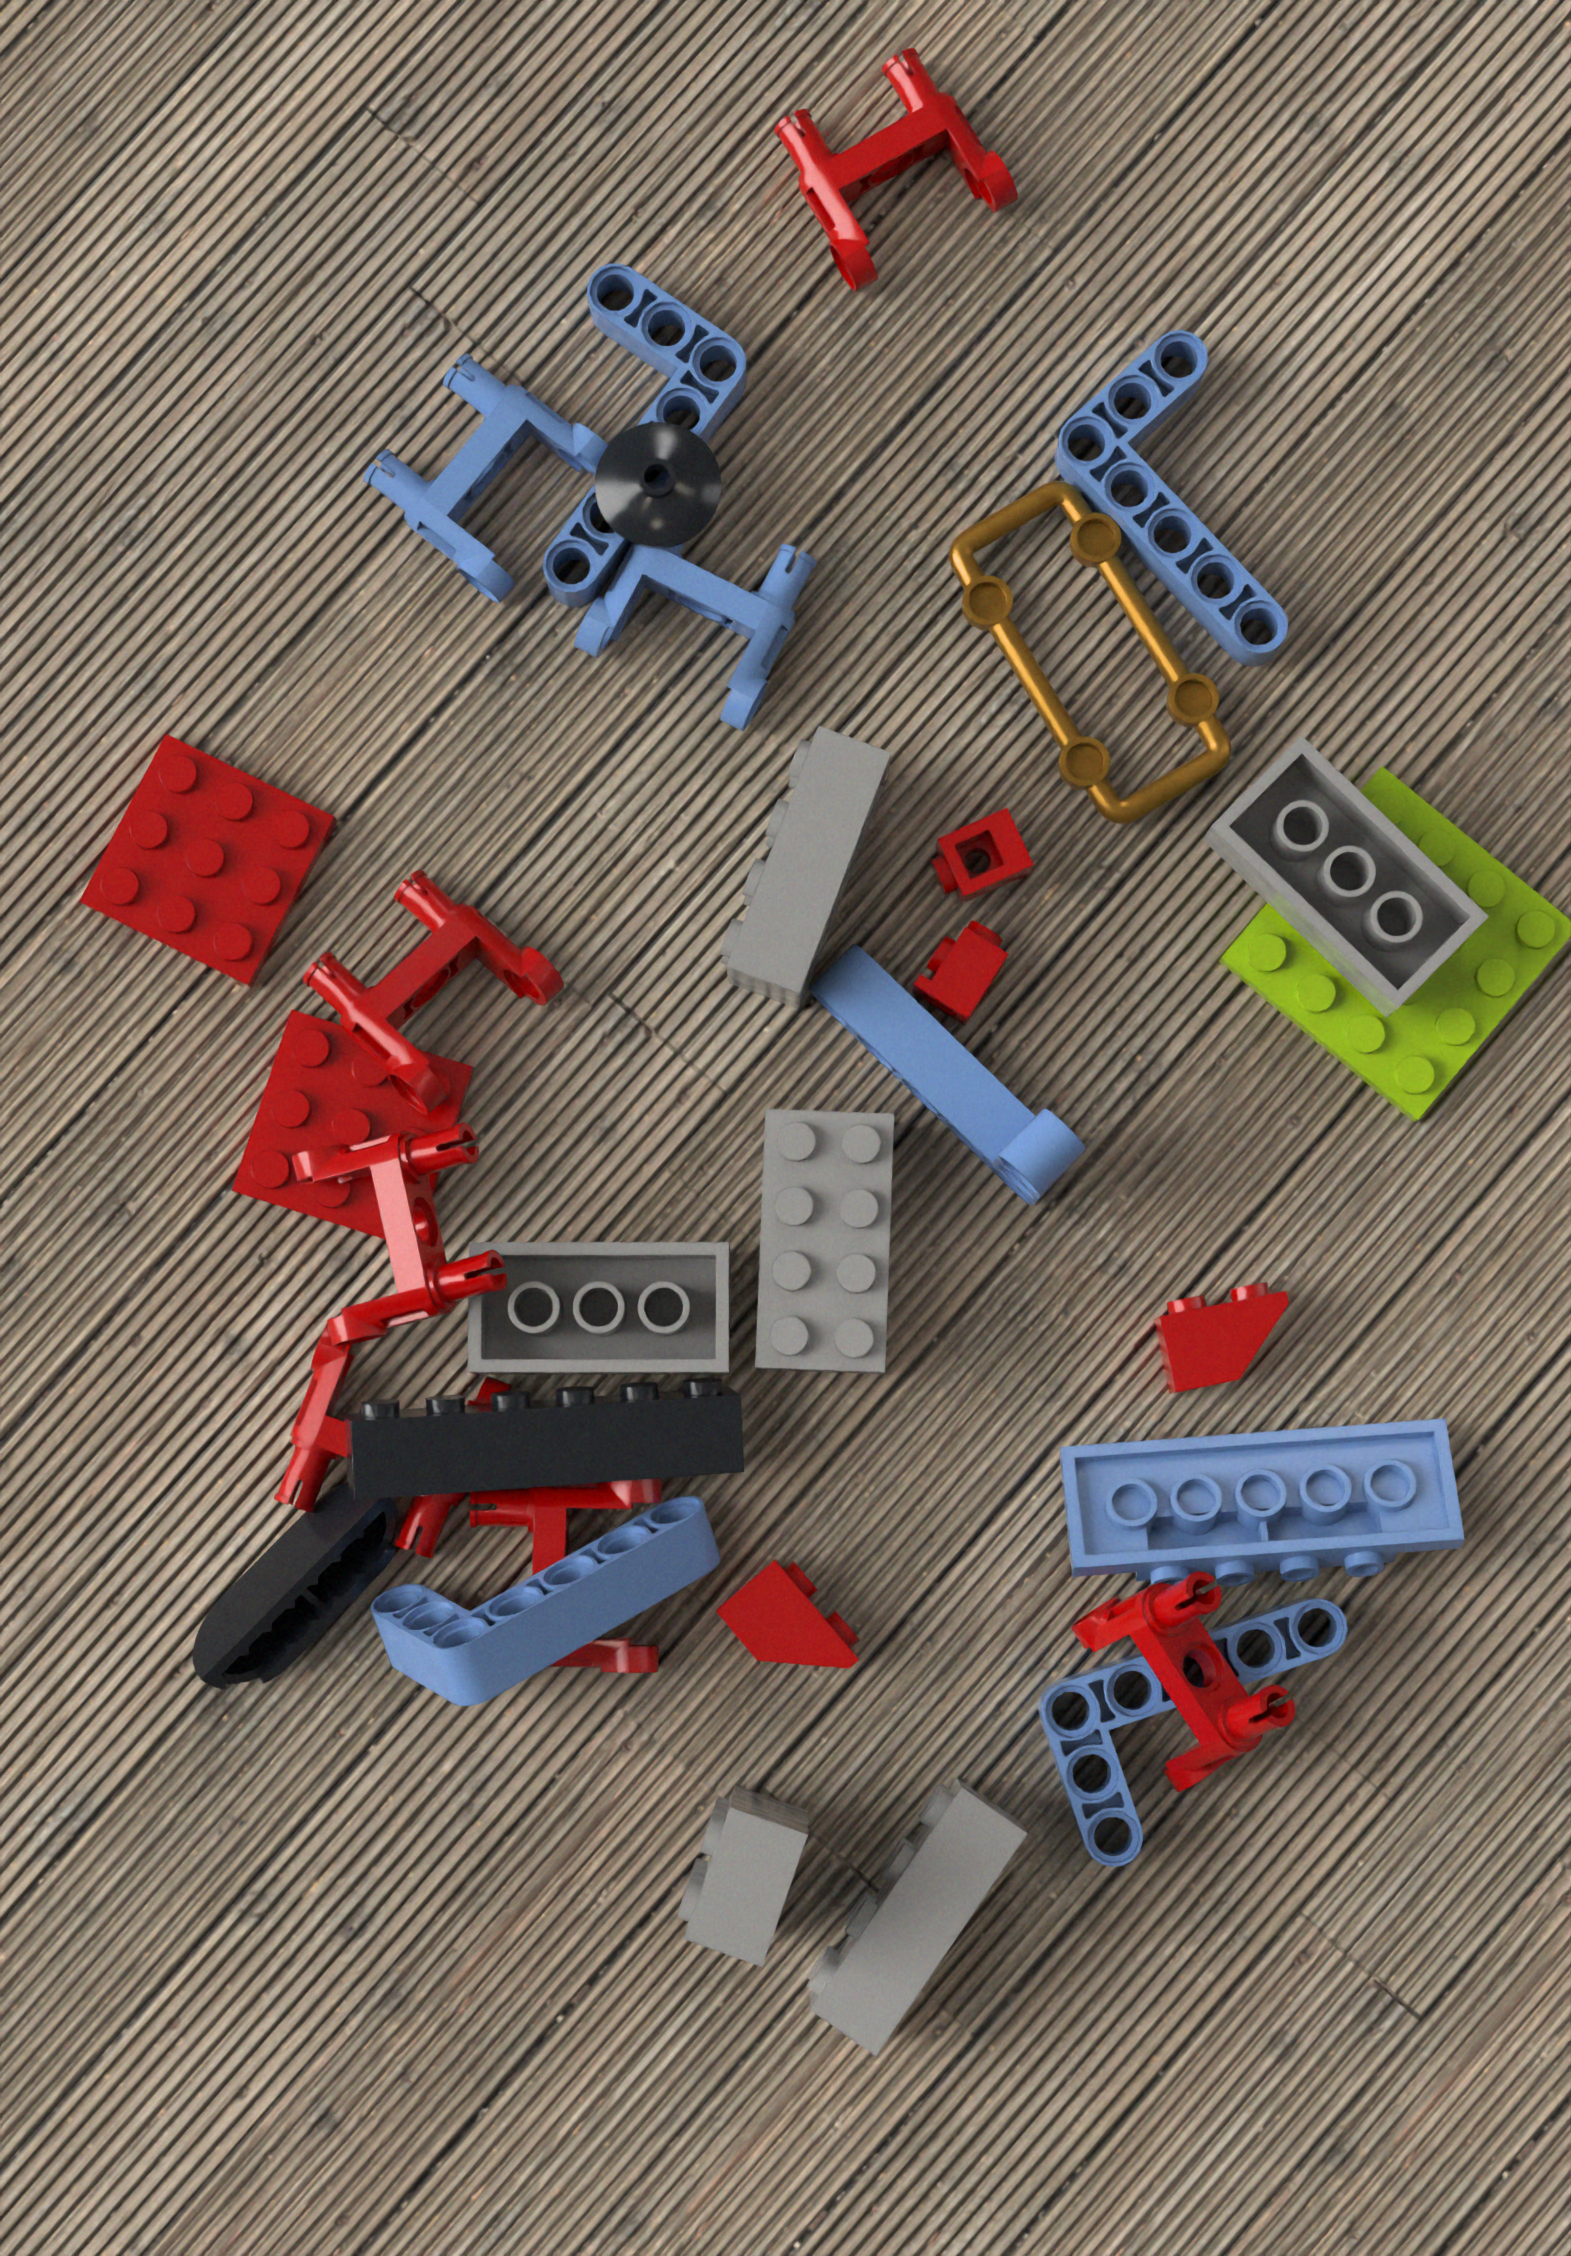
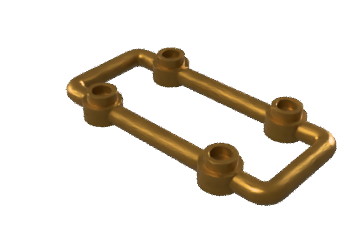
M1052 481L1043 484L962 531L953 539L949 548V562L953 572L964 588L962 612L965 619L971 626L979 630L990 631L1062 752L1059 757L1058 771L1061 779L1075 790L1086 791L1098 812L1105 819L1117 824H1128L1142 818L1221 771L1231 757V742L1215 714L1219 703V693L1216 685L1211 679L1202 674L1189 672L1117 552L1121 544V531L1118 524L1106 514L1093 513L1083 495L1074 485L1065 481ZM1055 506L1061 507L1073 527L1069 546L1073 557L1086 567L1098 568L1169 685L1170 690L1166 701L1169 716L1179 725L1195 728L1206 746L1205 752L1124 799L1118 797L1106 777L1110 768V755L1107 748L1099 740L1080 734L1010 618L1013 596L1009 586L998 577L985 576L973 556L975 552Z

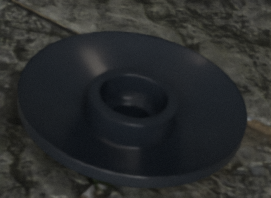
M645 423L623 432L606 448L596 469L595 496L603 518L610 528L623 539L646 548H670L693 539L710 523L720 502L721 474L711 449L696 434L671 423ZM653 470H663L668 474L669 482L663 488L653 489L646 484L645 478Z

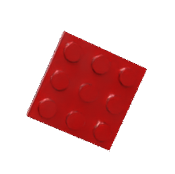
M165 734L79 902L252 988L336 825L337 819L323 810Z
M291 1009L232 1191L386 1240L372 1174L339 1183L337 1177L319 1182L300 1184L296 1180L292 1156L307 1150L331 1145L346 1144L353 1146L405 1130L413 1132L420 1137L455 1127L475 1069L473 1066L419 1050L431 1062L427 1067L441 1082L447 1094V1097L428 1115H423L412 1108L398 1094L389 1081L387 1075L389 1072L342 1029L343 1025ZM441 1171L429 1175L433 1196Z

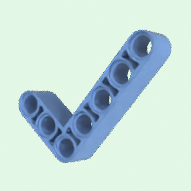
M614 263L600 267L592 274L587 284V298L594 325L606 336L670 379L638 425L653 422L666 423L667 418L673 412L688 410L699 418L697 425L689 431L708 444L742 397L747 386L746 356L742 346L727 333L634 269L623 264ZM614 290H622L633 297L632 302L625 309L619 311L606 309L600 302L607 293ZM664 325H673L680 328L684 333L683 338L672 346H661L655 343L651 336L654 331ZM715 360H724L735 368L734 374L722 382H714L707 379L702 374V371L708 363ZM662 470L661 475L656 480L646 484L653 489L663 488L669 482V476ZM595 484L548 547L543 558V572L551 595L559 603L570 607L583 606L598 596L622 563L632 544L616 532L602 533L592 526L595 517L601 513L595 496ZM580 560L590 567V571L582 582L566 584L556 577L559 567L567 561Z
M1183 330L1170 331L1154 342L1065 423L1060 431L1054 456L1056 468L1067 483L1074 485L1095 513L1106 514L1115 520L1120 528L1123 543L1231 658L1241 665L1250 667L1261 666L1272 660L1286 638L1288 630L1287 615L1275 599L1133 450L1196 393L1206 370L1208 354L1202 340L1192 332ZM1171 356L1181 357L1190 364L1193 373L1182 378L1172 377L1164 371L1161 361ZM1126 397L1136 398L1143 403L1147 414L1140 419L1124 418L1116 410L1115 402ZM1076 439H1089L1097 444L1101 455L1091 461L1078 460L1071 454L1068 445ZM1127 483L1134 485L1142 493L1144 501L1133 507L1122 506L1114 500L1111 489L1118 484ZM1162 529L1176 530L1185 539L1186 548L1176 553L1165 552L1156 544L1154 534ZM1207 574L1218 575L1228 585L1229 594L1219 599L1208 598L1198 588L1197 579ZM1254 619L1261 621L1271 631L1272 640L1264 645L1251 644L1243 637L1240 624L1246 620Z
M852 944L809 988V991L841 1025L1010 1189L1029 1205L1033 1206L1085 1152V1145L1067 1125L1046 1108H1043L1035 1116L871 956L856 944Z
M680 1496L660 1503L471 1611L416 1583L396 1586L383 1592L374 1599L370 1609L393 1668L455 1705L473 1706L498 1696L717 1568L721 1562V1555L703 1501L695 1496Z
M1304 1597L1207 1629L1206 1631L1240 1683L1244 1685L1333 1654L1345 1642L1348 1629L1344 1614L1334 1603L1320 1598ZM1319 1608L1329 1619V1632L1322 1642L1308 1645L1299 1635V1620L1305 1612L1310 1609ZM1259 1629L1268 1639V1654L1257 1665H1245L1237 1655L1238 1639L1248 1630ZM1141 1652L1059 1679L1045 1688L1038 1703L1039 1717L1080 1839L1092 1858L1100 1864L1110 1867L1123 1866L1132 1861L1141 1850L1143 1834L1109 1730L1176 1708ZM1127 1671H1137L1144 1676L1147 1682L1146 1696L1135 1706L1125 1707L1119 1705L1113 1693L1116 1679ZM1204 1679L1202 1682L1194 1686L1201 1688L1203 1686ZM1064 1692L1079 1693L1086 1702L1085 1717L1074 1727L1059 1726L1052 1718L1051 1709L1053 1702ZM1085 1755H1099L1105 1760L1107 1765L1105 1780L1101 1785L1093 1789L1078 1787L1073 1780L1072 1773L1075 1763ZM1109 1817L1123 1819L1128 1827L1126 1842L1122 1847L1114 1851L1101 1850L1094 1842L1096 1826L1100 1821Z

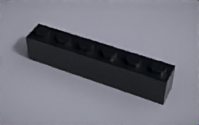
M694 1378L684 1380V1390L659 1392L658 1383L633 1382L621 1384L620 1395L595 1396L594 1387L573 1386L555 1389L556 1399L530 1401L529 1391H501L491 1393V1403L465 1405V1396L427 1397L425 1398L426 1408L400 1409V1402L395 1399L360 1402V1412L345 1413L348 1490L354 1500L744 1472L741 1394L730 1387L722 1388V1379Z

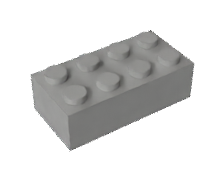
M819 725L812 742L800 740L788 775L791 776L788 787L793 788L794 791L789 802L782 799L777 800L765 835H768L766 846L771 847L768 859L765 862L755 858L742 893L745 895L743 904L749 906L744 921L735 918L731 920L720 949V955H723L721 963L727 965L729 984L800 1010L887 782L891 752Z
M1302 735L1220 816L1203 838L1230 867L1386 1018L1396 1011L1489 917Z
M765 1109L756 1370L884 1375L894 1114Z
M469 1242V1257L483 1254L485 1251L492 1249L499 1253L505 1267L483 1272L481 1275L493 1273L494 1276L507 1273V1285L502 1291H493L468 1298V1373L474 1375H730L729 1242Z
M957 1777L949 1789L941 1783L935 1787L918 1813V1816L921 1817L920 1822L924 1826L912 1843L904 1837L898 1841L881 1867V1870L884 1871L882 1876L887 1879L875 1897L867 1891L861 1895L844 1921L846 1925L845 1932L849 1934L838 1951L828 1945L807 1975V1979H809L807 1987L811 1989L810 2010L874 2056H877L1028 1834L1020 1821Z
M737 1785L734 1786L730 1800L721 1796L717 1797L700 1849L701 1853L710 1855L709 1861L696 1858L677 1918L688 1921L685 1940L763 1967L808 1837L807 1810Z

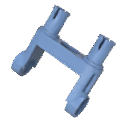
M465 353L456 360V364L461 367L459 372L451 366L445 375L443 386L454 391L485 416L484 422L436 480L433 479L427 482L394 456L392 451L385 449L376 457L381 462L380 468L371 463L365 472L363 481L368 485H372L404 510V519L407 521V526L457 564L456 569L471 585L495 603L500 604L516 583L506 571L492 560L496 554L457 524L530 435L577 472L584 468L594 476L600 458L609 445L586 426L577 422L573 426L521 385L510 384L506 386L474 361L472 356Z
M632 543L604 597L598 596L586 613L576 635L574 647L599 658L611 639L617 642L646 587L750 640L727 685L732 690L720 717L721 721L744 731L763 698L768 685L766 678L795 624V613L791 609L811 571L815 569L817 565L816 560L801 551L792 571L788 573L796 559V555H794L796 547L781 544L778 549L779 553L759 591H752L750 593L684 560L679 553L685 543L670 548H646Z

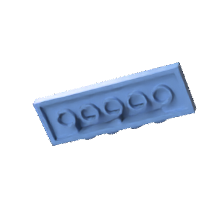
M1446 1418L1060 1447V1464L1073 1577L1135 1572L1136 1581L1151 1580V1585L1156 1583L1174 1585L1186 1579L1188 1575L1201 1571L1211 1576L1215 1575L1216 1583L1221 1586H1241L1252 1582L1255 1579V1572L1280 1571L1283 1580L1299 1582L1317 1577L1320 1574L1319 1568L1345 1566L1346 1574L1349 1576L1366 1577L1382 1572L1385 1569L1384 1563L1394 1562L1396 1553L1462 1548L1465 1539Z

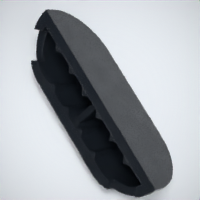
M348 1481L332 1488L320 1497L314 1504L315 1509L313 1513L305 1512L234 1583L205 1617L193 1647V1665L200 1679L213 1687L226 1689V1684H239L260 1678L262 1683H266L286 1670L390 1563L396 1551L392 1542L396 1531V1514H399L392 1498L354 1500L348 1490Z

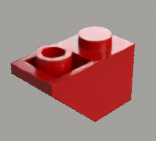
M1264 1282L1230 1289L1232 1302L1207 1307L1205 1295L1167 1302L1169 1314L1155 1318L1154 1323L1169 1394L1239 1380L1288 1306L1287 1291L1270 1294L1268 1283Z
M774 1559L715 1610L757 1661L851 1668L859 1661V1657L851 1648L860 1639L836 1611L825 1618L809 1598L818 1589L794 1561L783 1568Z

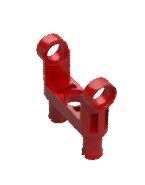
M915 48L902 51V56L905 59L902 63L896 54L881 69L908 111L907 116L840 154H832L812 121V116L808 109L794 112L797 120L794 125L790 117L786 116L774 128L776 136L781 139L801 173L798 178V188L830 239L828 245L834 262L842 277L854 292L876 281L878 275L874 263L865 248L870 242L847 203L945 148L975 200L982 198L992 212L996 213L1018 200L1016 186L1001 158L992 150L986 152L954 97L948 95L947 92H939L919 59V54Z
M417 870L411 874V879L415 881L414 885L405 879L397 889L394 899L432 932L429 938L376 986L367 988L337 960V957L332 952H326L319 957V960L324 964L322 968L315 961L311 964L303 976V982L308 987L314 989L342 1015L340 1018V1023L343 1025L342 1029L389 1072L387 1074L389 1081L398 1094L416 1111L423 1115H428L447 1097V1094L441 1082L427 1067L431 1062L397 1031L475 958L520 999L526 995L533 1002L541 1006H545L564 988V983L555 967L541 953L529 946H525L521 950L473 905H467L466 903L458 905L428 878L423 870Z
M463 1122L455 1125V1127L420 1137L413 1132L405 1130L353 1146L346 1144L331 1145L307 1150L292 1156L296 1180L300 1184L319 1182L337 1177L339 1183L372 1174L395 1279L397 1294L341 1308L342 1315L327 1320L332 1346H343L345 1341H347L345 1345H351L388 1335V1329L447 1314L455 1307L459 1300L493 1291L499 1292L505 1289L507 1273L494 1276L493 1273L481 1275L483 1272L505 1267L501 1256L493 1249L485 1251L483 1254L447 1263L429 1175L463 1164L469 1165L477 1162L479 1146L466 1149L464 1145H461L477 1140L469 1124Z
M327 1324L321 1334L312 1359L311 1371L314 1374L290 1433V1436H292L290 1443L296 1445L279 1491L274 1496V1499L279 1502L293 1505L300 1484L303 1482L294 1507L309 1513H313L315 1509L314 1504L331 1460H339L340 1455L347 1458L345 1421L333 1417L332 1414L355 1356L349 1354L352 1344L345 1345L347 1341L343 1342V1346H332ZM487 1376L476 1400H468L467 1405L491 1403V1393L511 1391L512 1385ZM467 1492L414 1496L394 1545L408 1551L412 1550L422 1526L423 1532L414 1553L433 1559L435 1547L452 1504L458 1506L460 1500L464 1501Z
M662 1478L470 1492V1503L497 1505L496 1510H470V1527H528V1533H533V1576L569 1555L570 1508L634 1509V1503H661ZM598 1637L548 1667L600 1668L601 1672L656 1673L658 1672L659 1646L631 1644V1638Z
M1201 1571L1188 1575L1186 1579L1174 1585L1156 1583L1124 1600L1116 1596L1083 1616L1070 1627L1083 1648L1087 1649L1090 1647L1093 1653L1130 1635L1199 1742L1175 1758L1165 1763L1166 1766L1162 1769L1176 1792H1181L1200 1782L1221 1767L1224 1762L1256 1749L1263 1738V1734L1289 1725L1295 1716V1703L1293 1699L1277 1706L1273 1704V1701L1289 1693L1279 1685H1269L1261 1689L1260 1692L1249 1696L1198 1617L1216 1611L1220 1606L1222 1595L1219 1585L1205 1593H1201L1200 1588L1215 1580L1210 1574ZM1185 1656L1194 1658L1200 1664L1204 1674V1682L1201 1688L1194 1686L1186 1678L1183 1671Z

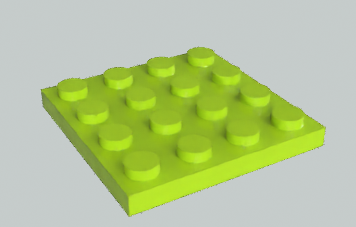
M1381 766L1360 792L1489 917L1387 1018L1268 902L1219 959V962L1405 1116L1416 1122L1571 937V920L1397 777Z

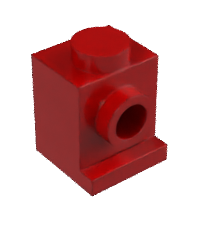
M1008 808L938 838L936 849L939 857L930 860L932 870L943 893L947 895L956 891L962 904L1014 880H1020L1029 876L1034 866ZM975 852L984 854L989 860V868L982 873L970 871L965 862L970 854Z
M971 920L957 941L947 935L944 937L926 968L936 974L932 980L920 974L913 984L912 993L966 1026L1007 960L1009 954L999 948L1003 939L984 925Z

